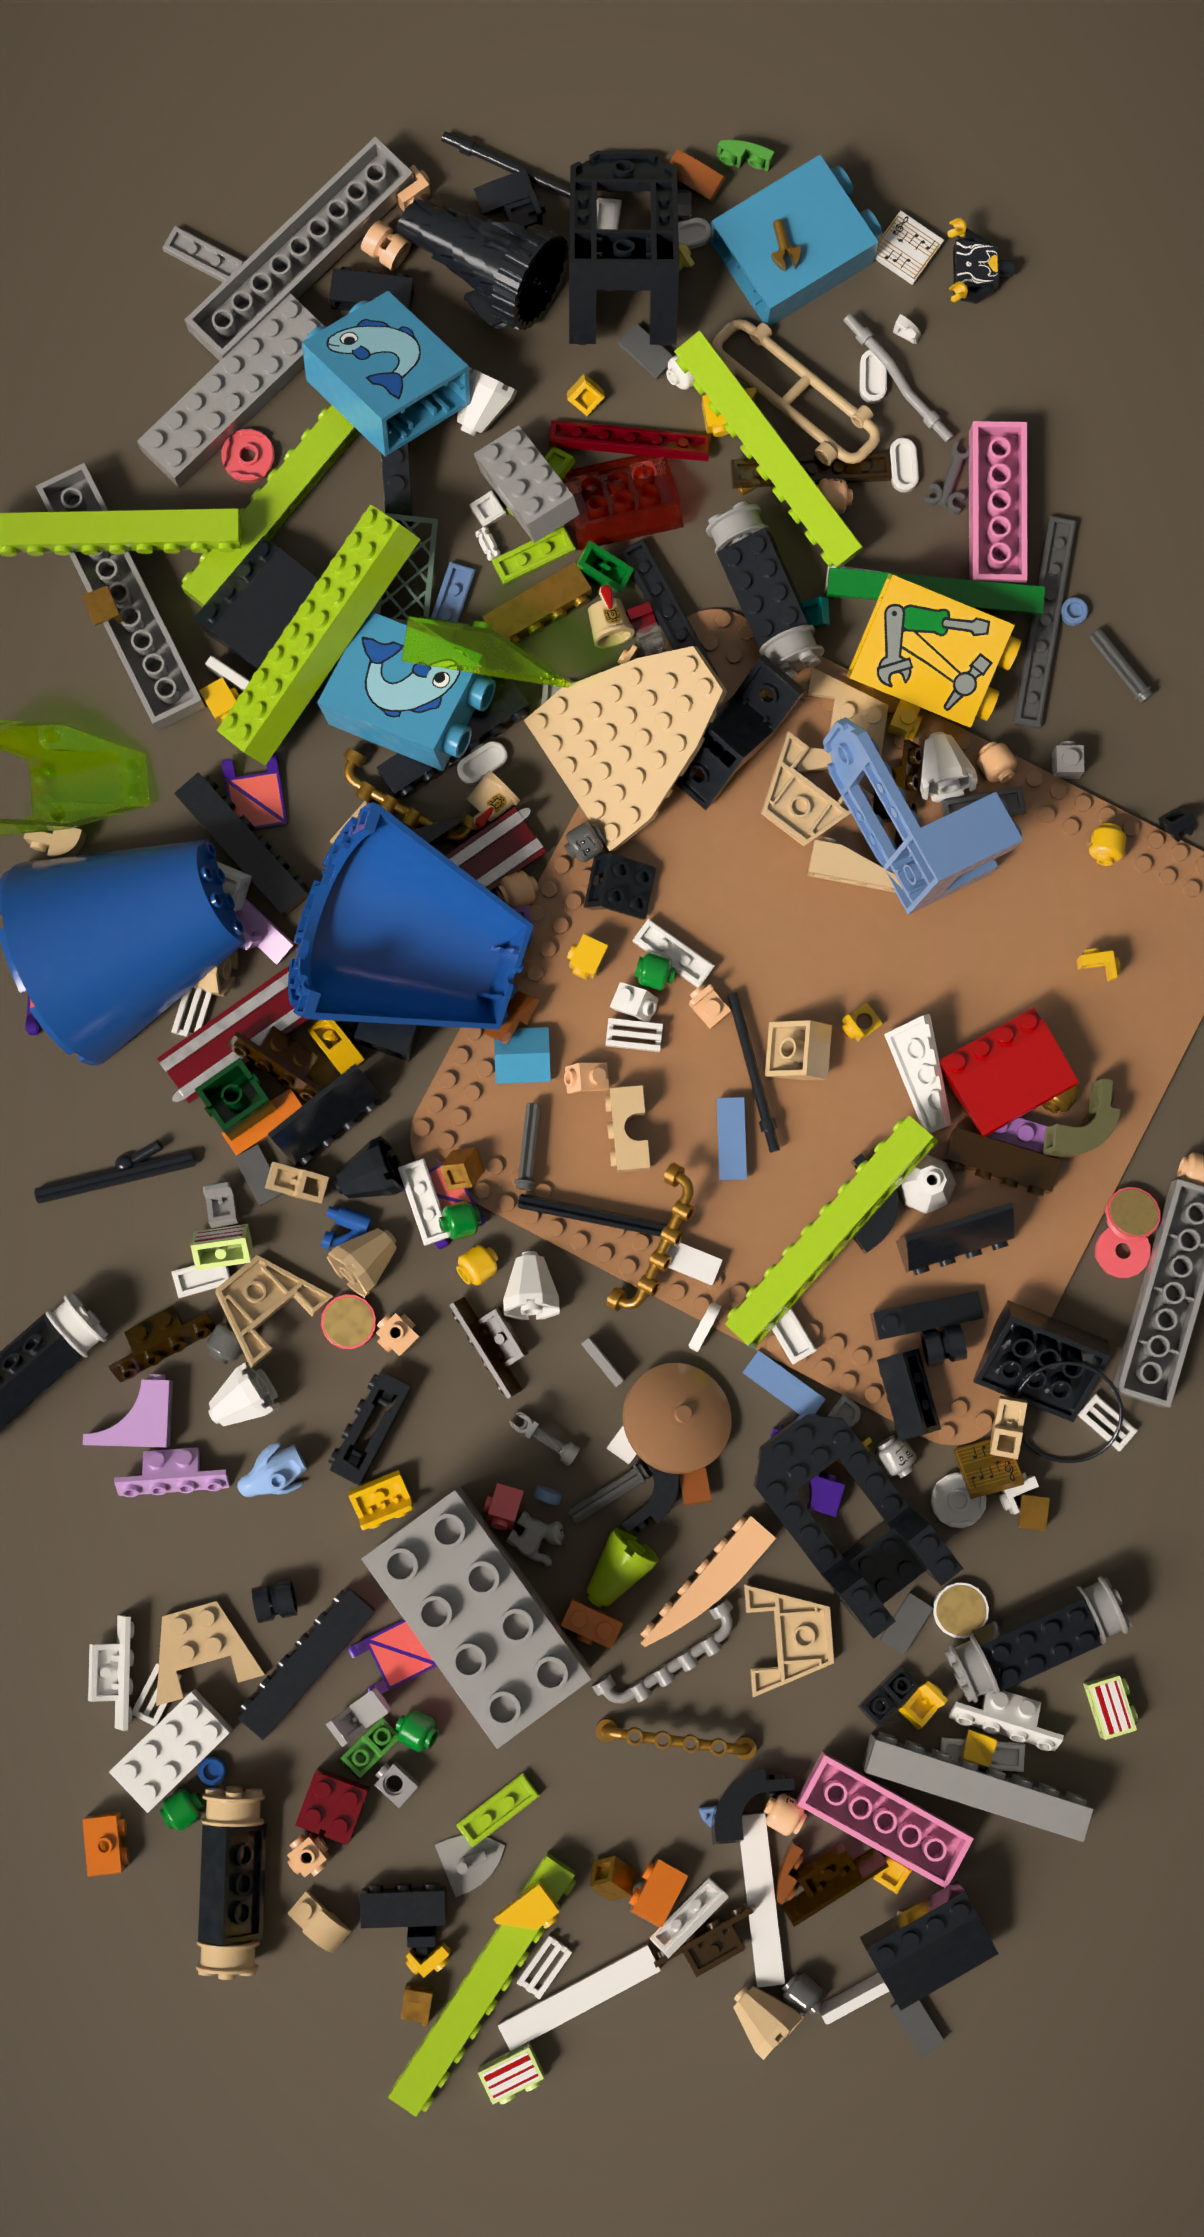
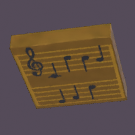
M991 1439L954 1449V1456L970 1499L1024 1485V1478L1016 1459L990 1455Z

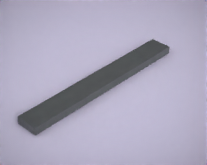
M1050 516L1048 520L1037 586L1045 587L1044 608L1042 616L1032 615L1013 720L1014 725L1036 729L1041 727L1077 520Z

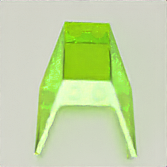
M408 616L402 661L565 688L571 687V679L499 629L492 628L493 623L476 620L471 625L421 616L420 618Z
M0 720V750L23 758L28 763L32 808L30 817L24 819H0V836L71 829L150 805L145 753L67 724Z

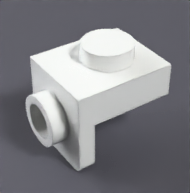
M620 982L610 1007L615 1011L637 1017L643 1022H650L651 1017L656 1012L658 998L645 989Z
M1025 1472L1022 1473L1024 1485L1001 1491L1002 1494L999 1495L1004 1510H1009L1014 1515L1020 1513L1014 1497L1039 1487L1035 1476H1027Z

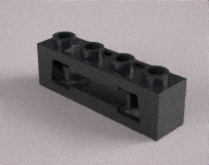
M381 1371L380 1375H373L367 1387L371 1390L366 1400L362 1398L354 1412L358 1416L354 1424L348 1423L341 1438L345 1439L341 1449L335 1448L328 1463L332 1464L330 1471L358 1486L362 1484L412 1389V1386L384 1371ZM384 1390V1393L378 1403L389 1407L395 1394L398 1395L391 1410L385 1411L365 1449L367 1455L361 1467L358 1468L357 1465L364 1453L353 1449L349 1460L346 1459V1456L351 1446L357 1444L377 1405L374 1402L380 1391Z

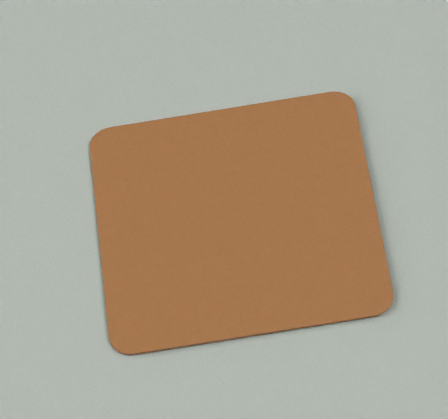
M708 609L696 612L688 616L687 619L718 673V678L727 690L722 703L717 707L718 709L735 694L762 656L759 653L760 649L744 616L723 609ZM666 640L660 653L673 650L668 640ZM821 656V663L813 668L888 705L881 758L890 767L902 766L905 739L887 732L898 704L902 699L850 679L846 675L847 669ZM806 667L797 671V675L792 677L806 691L768 743L734 773L707 810L703 809L674 783L671 788L673 790L672 793L663 800L657 810L659 813L652 822L615 852L609 851L605 843L603 844L604 850L600 854L613 853L656 868L646 919L640 920L608 909L590 910L584 908L594 858L587 862H581L577 857L572 859L564 847L568 843L566 834L584 822L591 824L580 805L578 806L537 883L538 891L535 892V900L529 904L535 932H533L532 942L526 948L523 957L525 959L524 967L519 974L515 973L513 978V984H516V992H523L539 1000L528 1024L519 1022L517 1028L549 1027L551 1082L496 1084L494 1039L484 1034L485 1029L460 1028L413 1117L410 1130L411 1148L415 1160L418 1161L424 1158L428 1170H431L441 1164L451 1151L476 1147L484 1167V1173L473 1187L467 1188L476 1204L635 1287L638 1286L639 1280L646 1273L650 1265V1256L657 1249L661 1241L660 1237L520 1209L518 1207L520 1194H527L669 1223L673 1215V1206L680 1199L683 1190L680 1184L673 1187L663 1181L664 1174L673 1162L684 1167V1174L690 1178L693 1184L694 1193L690 1205L695 1207V1211L688 1222L682 1220L680 1224V1231L683 1232V1238L680 1243L720 1258L722 1263L712 1286L670 1268L666 1271L659 1269L655 1279L660 1282V1288L654 1297L700 1321L710 1303L714 1302L722 1306L711 1327L744 1343L725 1325L729 1312L735 1306L742 1305L747 1299L745 1297L747 1292L754 1285H759L765 1279L764 1273L773 1264L777 1265L783 1258L782 1253L790 1244H796L802 1237L800 1234L804 1227L811 1222L814 1223L820 1216L819 1211L827 1202L832 1203L839 1195L837 1193L839 1188L846 1181L850 1182L857 1175L856 1169L851 1163L853 1159L860 1154H863L865 1158L867 1156L872 1158L875 1154L876 1146L882 1140H888L894 1133V1126L902 1118L906 1119L908 1116H911L920 1124L884 1034L923 1015L930 1014L938 1057L941 1060L1034 1007L1048 1026L1079 1081L1077 1086L1080 1091L1071 1109L1067 1112L1058 1111L1057 1114H1053L1045 1110L1041 1105L1019 1118L1048 1127L1055 1124L1080 1127L1088 1115L1091 1083L1103 1078L1113 1080L1112 1089L1115 1092L1111 1107L1121 1109L1118 1123L1110 1137L1091 1151L1073 1157L1061 1158L1053 1191L1049 1194L1044 1193L1043 1197L1028 1193V1188L1018 1185L1017 1188L1002 1185V1179L992 1176L991 1180L975 1176L976 1171L966 1168L964 1172L950 1168L956 1182L947 1206L927 1214L905 1206L897 1189L898 1211L896 1219L883 1241L864 1254L854 1239H852L791 1307L817 1351L792 1365L772 1330L755 1348V1350H759L772 1359L841 1395L844 1394L851 1400L893 1422L894 1419L887 1401V1394L877 1360L919 1348L941 1425L940 1430L921 1436L938 1444L963 1445L978 1440L993 1428L999 1395L1009 1397L976 1384L973 1381L994 1325L1004 1306L1009 1300L1052 1317L1105 1212L1109 1198L1114 1194L1204 1016V851L1182 840L1176 842L1169 833L1061 778H1053V774L1016 755L1014 756L1017 760V766L1013 771L1015 775L1005 783L1000 781L989 782L979 769L977 759L980 749L990 742L921 708L918 715L923 717L913 738V742L920 746L922 759L918 765L919 788L916 791L915 798L917 805L916 814L919 818L920 828L943 817L941 802H933L931 796H928V800L922 799L920 785L925 740L935 732H944L945 734L952 735L976 771L978 779L976 789L970 792L969 787L966 788L964 796L1022 786L1027 813L1012 816L1011 819L1020 827L1023 841L1014 850L996 858L998 867L991 875L909 915L896 893L807 876L813 843L815 840H820L821 837L835 839L836 844L849 848L879 866L880 864L852 814L846 816L805 846L801 845L761 814L786 733L789 731L809 747L824 749L823 740L830 731L834 699L808 696L812 667ZM765 687V693L770 698H774L772 690ZM696 768L697 774L705 778L703 771ZM828 769L801 773V775L837 801L841 796L829 775ZM865 774L859 785L874 796L875 790ZM874 797L870 800V806L872 807V809L874 804ZM883 822V829L888 838L893 839L895 842V825L893 822ZM1104 823L1120 826L1127 836L1123 858L1118 862H1113L1111 866L1098 864L1097 860L1089 854L1092 832ZM648 918L715 965L702 985L706 988L711 984L714 987V991L729 1008L730 1004L727 995L738 992L770 1114L776 1121L777 1129H775L780 1151L770 1153L765 1133H761L759 1125L761 1119L732 1011L713 1028L709 1029L689 1006V1002L692 1000L690 994L697 987L676 972L672 984L666 983L663 990L642 986L638 983V977H634L639 956L644 957L647 952L633 943L632 940ZM583 934L608 945V951L594 979L588 976L587 980L574 975L572 973L573 969L569 967L571 960L567 959L573 943L578 945ZM1099 948L1100 952L1114 951V957L1119 958L1120 973L1117 974V978L1114 981L1108 982L1105 966L1078 970L1076 959L1080 955H1084L1083 951ZM620 982L645 989L658 998L657 1009L651 1017L650 1023L663 1024L660 1052L605 1046L608 1018L641 1021L637 1017L615 1011L610 1007ZM868 1003L882 1021V1025L860 1042H857L855 1038L850 1039L842 1028L844 1025L842 1020L847 1014L850 1015L862 1005ZM862 1013L857 1016L856 1023L861 1029H867L872 1025V1018L868 1014ZM811 1020L832 1025L828 1080H797L765 1076L769 1022ZM613 1025L614 1030L656 1034L657 1031ZM612 1036V1040L651 1045H655L656 1041ZM607 1062L609 1090L567 1093V1086L564 1082L566 1066L577 1063ZM944 1079L943 1083L952 1125L931 1134L939 1142L927 1154L942 1161L951 1132L955 1127L981 1135ZM643 1085L645 1115L630 1118L624 1128L627 1136L632 1140H648L650 1170L617 1173V1167H611L610 1150H615L614 1139L608 1138L607 1123L612 1122V1113L606 1112L605 1096L610 1095V1088ZM744 1097L747 1180L719 1181L716 1099ZM527 1103H538L541 1105L533 1176V1181L536 1182V1185L533 1186L532 1191L516 1189L517 1184L514 1183V1180L518 1179L526 1105ZM927 1178L928 1184L932 1185V1179ZM1005 1204H1013L1014 1238L1007 1241L1009 1246L994 1251L992 1246L981 1249L982 1255L969 1259L966 1258L965 1254L955 1257L956 1263L940 1267L938 1262L929 1265L930 1271L914 1276L913 1271L906 1273L896 1244L897 1240L904 1236ZM976 1291L979 1293L984 1318L958 1323L961 1325L967 1348V1359L951 1362L949 1359H945L944 1364L928 1367L922 1348L921 1331L878 1341L875 1340L870 1317L871 1313ZM939 1327L935 1329H937L939 1332H942L944 1327Z

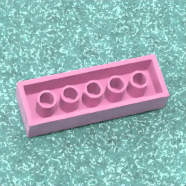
M973 421L969 430V580L1025 585L1027 581V422Z
M823 1751L796 1799L798 1806L944 1888L951 1883L974 1839L964 1830Z

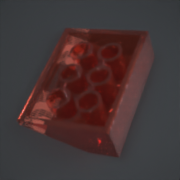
M635 455L572 469L562 479V482L573 494L580 514L571 520L579 551L585 549L588 541L602 546L684 527L681 502L667 458Z

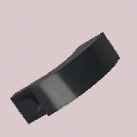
M860 1154L851 1163L857 1169L863 1161H869L871 1157L867 1156L865 1158L863 1154ZM897 1189L853 1237L864 1254L881 1243L890 1232L898 1211Z
M646 1463L654 1479L653 1492L646 1504L622 1522V1525L628 1532L634 1530L637 1533L649 1524L647 1518L650 1515L657 1524L665 1518L677 1496L679 1474L666 1473Z
M759 1769L749 1772L734 1781L723 1792L715 1806L711 1824L712 1844L742 1842L744 1840L742 1815L748 1801L759 1795L791 1793L795 1790L794 1778L786 1779V1774L769 1775L770 1780H766L765 1769Z

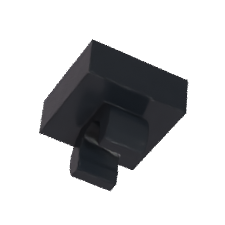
M1182 806L1158 818L1161 828L1167 831L1176 842L1180 841L1178 834L1182 830L1189 836L1193 834L1191 825L1196 823L1193 813Z
M437 1926L408 1927L407 1948L416 1947V1958L428 1957L429 1947H436Z

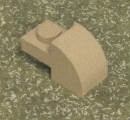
M55 824L53 834L26 828L24 839L30 844V848L44 852L49 848L47 855L50 858L76 855L84 845L86 834L81 829Z
M272 1162L265 1188L295 1198L322 1204L329 1177Z
M999 1395L991 1434L990 1455L1018 1459L1028 1404L1027 1400Z
M305 1892L287 1913L303 1929L302 1932L309 1939L330 1953H334L351 1933V1930L333 1912H329L310 1892Z

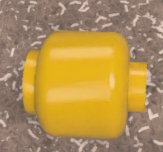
M1104 823L1100 827L1095 828L1092 832L1089 846L1091 857L1103 866H1111L1113 862L1120 861L1124 856L1127 842L1125 832L1122 831L1120 826L1111 823Z
M474 1245L459 1256L456 1269L466 1284L472 1283L478 1286L497 1273L496 1261H498V1257L492 1248Z

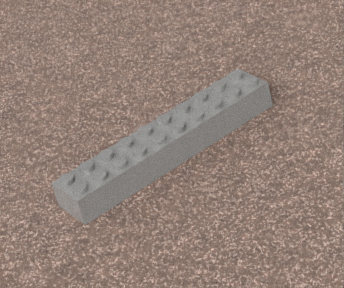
M374 137L184 319L188 331L221 361L290 293L298 299L367 233L376 221L380 220L398 203L397 194L414 183L413 172L377 137Z
M85 463L36 485L48 512L108 511ZM98 551L96 555L71 552L70 557L87 592L107 585L113 595L123 622L117 623L115 619H112L103 624L155 729L159 731L206 708L129 551L120 555L111 554L109 551Z

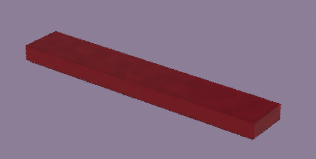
M551 420L549 447L708 462L711 435Z

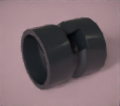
M960 1324L946 1326L942 1332H939L937 1329L921 1331L922 1348L928 1367L944 1364L945 1359H949L951 1362L967 1359V1348Z
M291 1580L275 1583L272 1589L269 1585L252 1588V1601L258 1623L273 1621L278 1614L282 1618L298 1615L296 1595Z

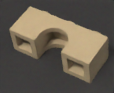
M643 1085L610 1088V1095L605 1096L606 1112L612 1113V1122L607 1123L608 1138L614 1139L615 1150H610L611 1167L616 1166L617 1173L650 1170L648 1140H632L627 1136L624 1128L630 1118L645 1115Z

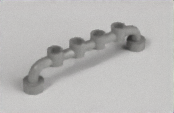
M727 1598L712 1605L708 1609L714 1620L720 1618L722 1621L721 1628L718 1631L707 1635L698 1644L684 1650L675 1659L661 1665L652 1674L638 1680L624 1692L618 1693L613 1690L616 1683L610 1674L595 1681L591 1687L597 1696L603 1694L613 1703L623 1704L636 1698L638 1703L644 1701L652 1694L649 1688L658 1682L661 1687L667 1686L675 1680L673 1675L675 1671L682 1667L687 1672L699 1664L696 1658L704 1652L710 1657L722 1649L720 1642L732 1630L733 1619L730 1611L733 1609V1606Z

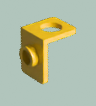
M865 1003L850 1015L847 1014L842 1020L844 1023L842 1028L850 1039L855 1038L857 1042H860L882 1025V1021L868 1003ZM862 1013L868 1014L872 1018V1025L867 1029H861L856 1023L857 1016Z

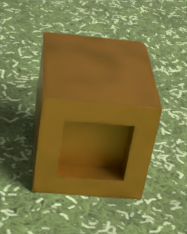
M107 585L82 595L92 623L95 626L115 619L117 623L123 622L113 595Z
M476 1147L451 1151L439 1166L448 1190L473 1187L484 1173V1167Z
M1018 1495L1017 1505H1020L1018 1527L1046 1531L1050 1498Z
M616 1856L595 1860L592 1865L590 1888L609 1901L631 1897L635 1870Z
M406 1984L401 2019L421 2022L422 2027L427 2028L434 1988Z

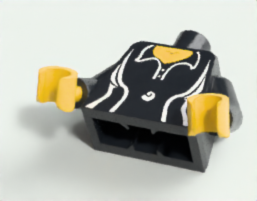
M957 218L949 222L955 229L948 231L950 238L958 237L953 247V285L949 287V290H953L954 296L951 297V301L955 303L961 300L978 304L997 290L999 277H1013L1014 260H999V247L968 229L962 218Z

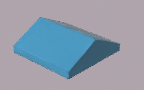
M549 1027L516 1028L508 1045L494 1039L496 1084L551 1082Z

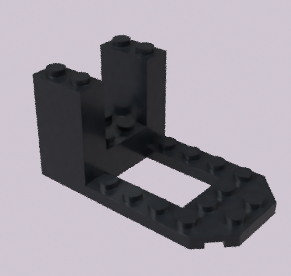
M595 151L589 155L588 161L583 164L578 161L570 166L569 344H596V290H632L637 292L650 290V345H676L679 283L677 166L670 162L663 164L658 161V155L651 151ZM597 191H632L635 193L650 191L651 230L597 229Z
M803 1413L760 1446L754 1487L849 1613L873 1639L896 1622L883 1604L922 1573L926 1572L942 1586L964 1569L932 1525L909 1507L843 1418ZM837 1459H839L885 1521L842 1555L795 1494L797 1490Z

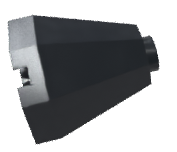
M381 1136L372 1139L337 1171V1178L334 1180L338 1192L348 1198L390 1196L403 1192L404 1184L398 1167H401L400 1161L396 1155L391 1157L388 1151L392 1150L390 1143Z

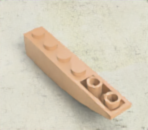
M749 1515L746 1519L742 1516L731 1528L735 1531L728 1540L723 1537L713 1549L716 1552L714 1557L710 1561L705 1558L695 1571L698 1575L694 1580L690 1582L687 1579L677 1590L680 1596L675 1602L668 1601L659 1611L662 1617L655 1625L650 1622L640 1633L643 1637L640 1643L646 1647L675 1632L701 1615L742 1579L776 1538L752 1516Z

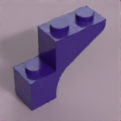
M780 1425L779 1430L772 1428L771 1438L786 1426ZM824 1473L823 1478L818 1477V1474L809 1481L810 1498L807 1508L836 1517L845 1485L839 1483L840 1477Z

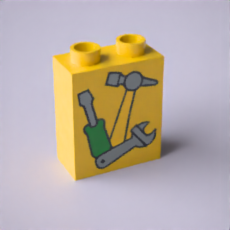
M888 574L846 675L850 679L971 728L975 717L984 721L989 719L996 705L999 691L988 686L997 666L1005 670L1011 668L1019 651L1021 640L1010 636L1015 625L895 575Z

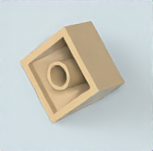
M811 1020L769 1022L765 1076L797 1080H828L832 1025Z

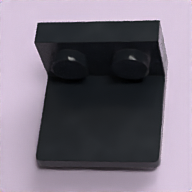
M613 853L595 856L584 908L590 910L608 909L640 920L646 919L656 868Z

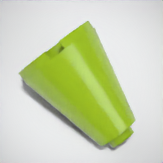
M615 1528L610 1533L587 1587L588 1599L598 1607L603 1605L610 1606L651 1571L659 1561L656 1553L647 1544H644L642 1547L636 1542L638 1537L624 1529Z

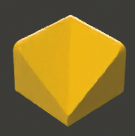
M585 373L567 392V400L586 416L605 398L604 390Z
M968 1729L960 1757L990 1768L997 1739Z

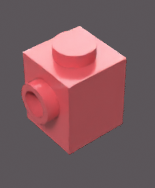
M497 1483L493 1497L487 1496L483 1512L488 1513L486 1522L498 1530H513L524 1491Z

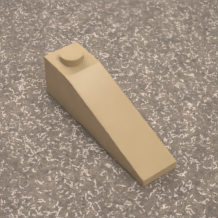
M821 837L820 840L814 841L807 876L895 893L893 889L895 887L888 876L889 874L902 888L895 874L888 870L885 871L883 867L849 848L836 844L835 839Z

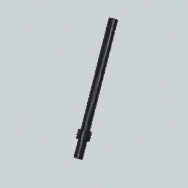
M444 132L441 141L460 149V153L469 157L473 155L511 173L528 170L531 182L570 199V187L475 145L476 142L465 137L462 139L449 132Z
M738 992L731 993L727 997L759 1111L761 1133H765L769 1152L780 1151L775 1132V1129H777L776 1121L770 1114Z

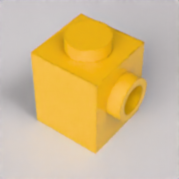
M223 677L199 690L218 724L229 713L239 696L235 687L229 689Z
M583 934L578 945L573 943L567 959L571 960L569 967L573 969L572 973L587 980L588 976L594 979L608 951V945Z

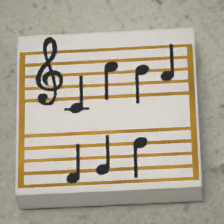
M900 210L884 232L882 238L879 239L875 260L913 285L942 246L944 240Z

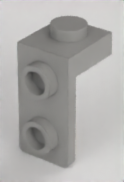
M373 1688L325 1725L343 1747L370 1725L388 1714L391 1708L379 1691Z

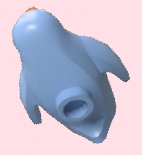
M277 1442L263 1449L257 1457L252 1470L239 1480L237 1484L239 1492L245 1497H253L267 1494H286L300 1488L303 1485V1481H293L307 1471L308 1468L296 1445L292 1444L288 1448L275 1452L281 1445Z

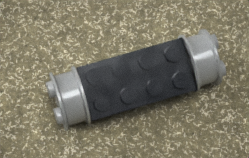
M742 501L734 505L732 510L711 517L708 520L709 525L706 528V534L714 539L717 546L715 554L722 564L760 649V655L768 657L792 678L797 675V671L806 667L811 668L821 663L820 657L824 653V648L816 643L813 636L815 628L807 615L776 543L770 534V528L768 525L763 524L760 518V506Z
M1099 1576L1097 1583L1083 1589L1080 1586L1075 1588L1072 1585L972 1631L973 1635L970 1636V1641L955 1648L949 1645V1649L944 1652L951 1667L953 1666L955 1679L960 1689L963 1690L968 1702L973 1700L976 1703L978 1702L977 1697L992 1690L996 1693L999 1690L1001 1692L1105 1644L1107 1637L1120 1631L1124 1634L1128 1633V1629L1132 1628L1131 1622L1125 1612L1122 1613L1120 1605L1123 1602L1118 1591L1112 1588L1108 1578Z

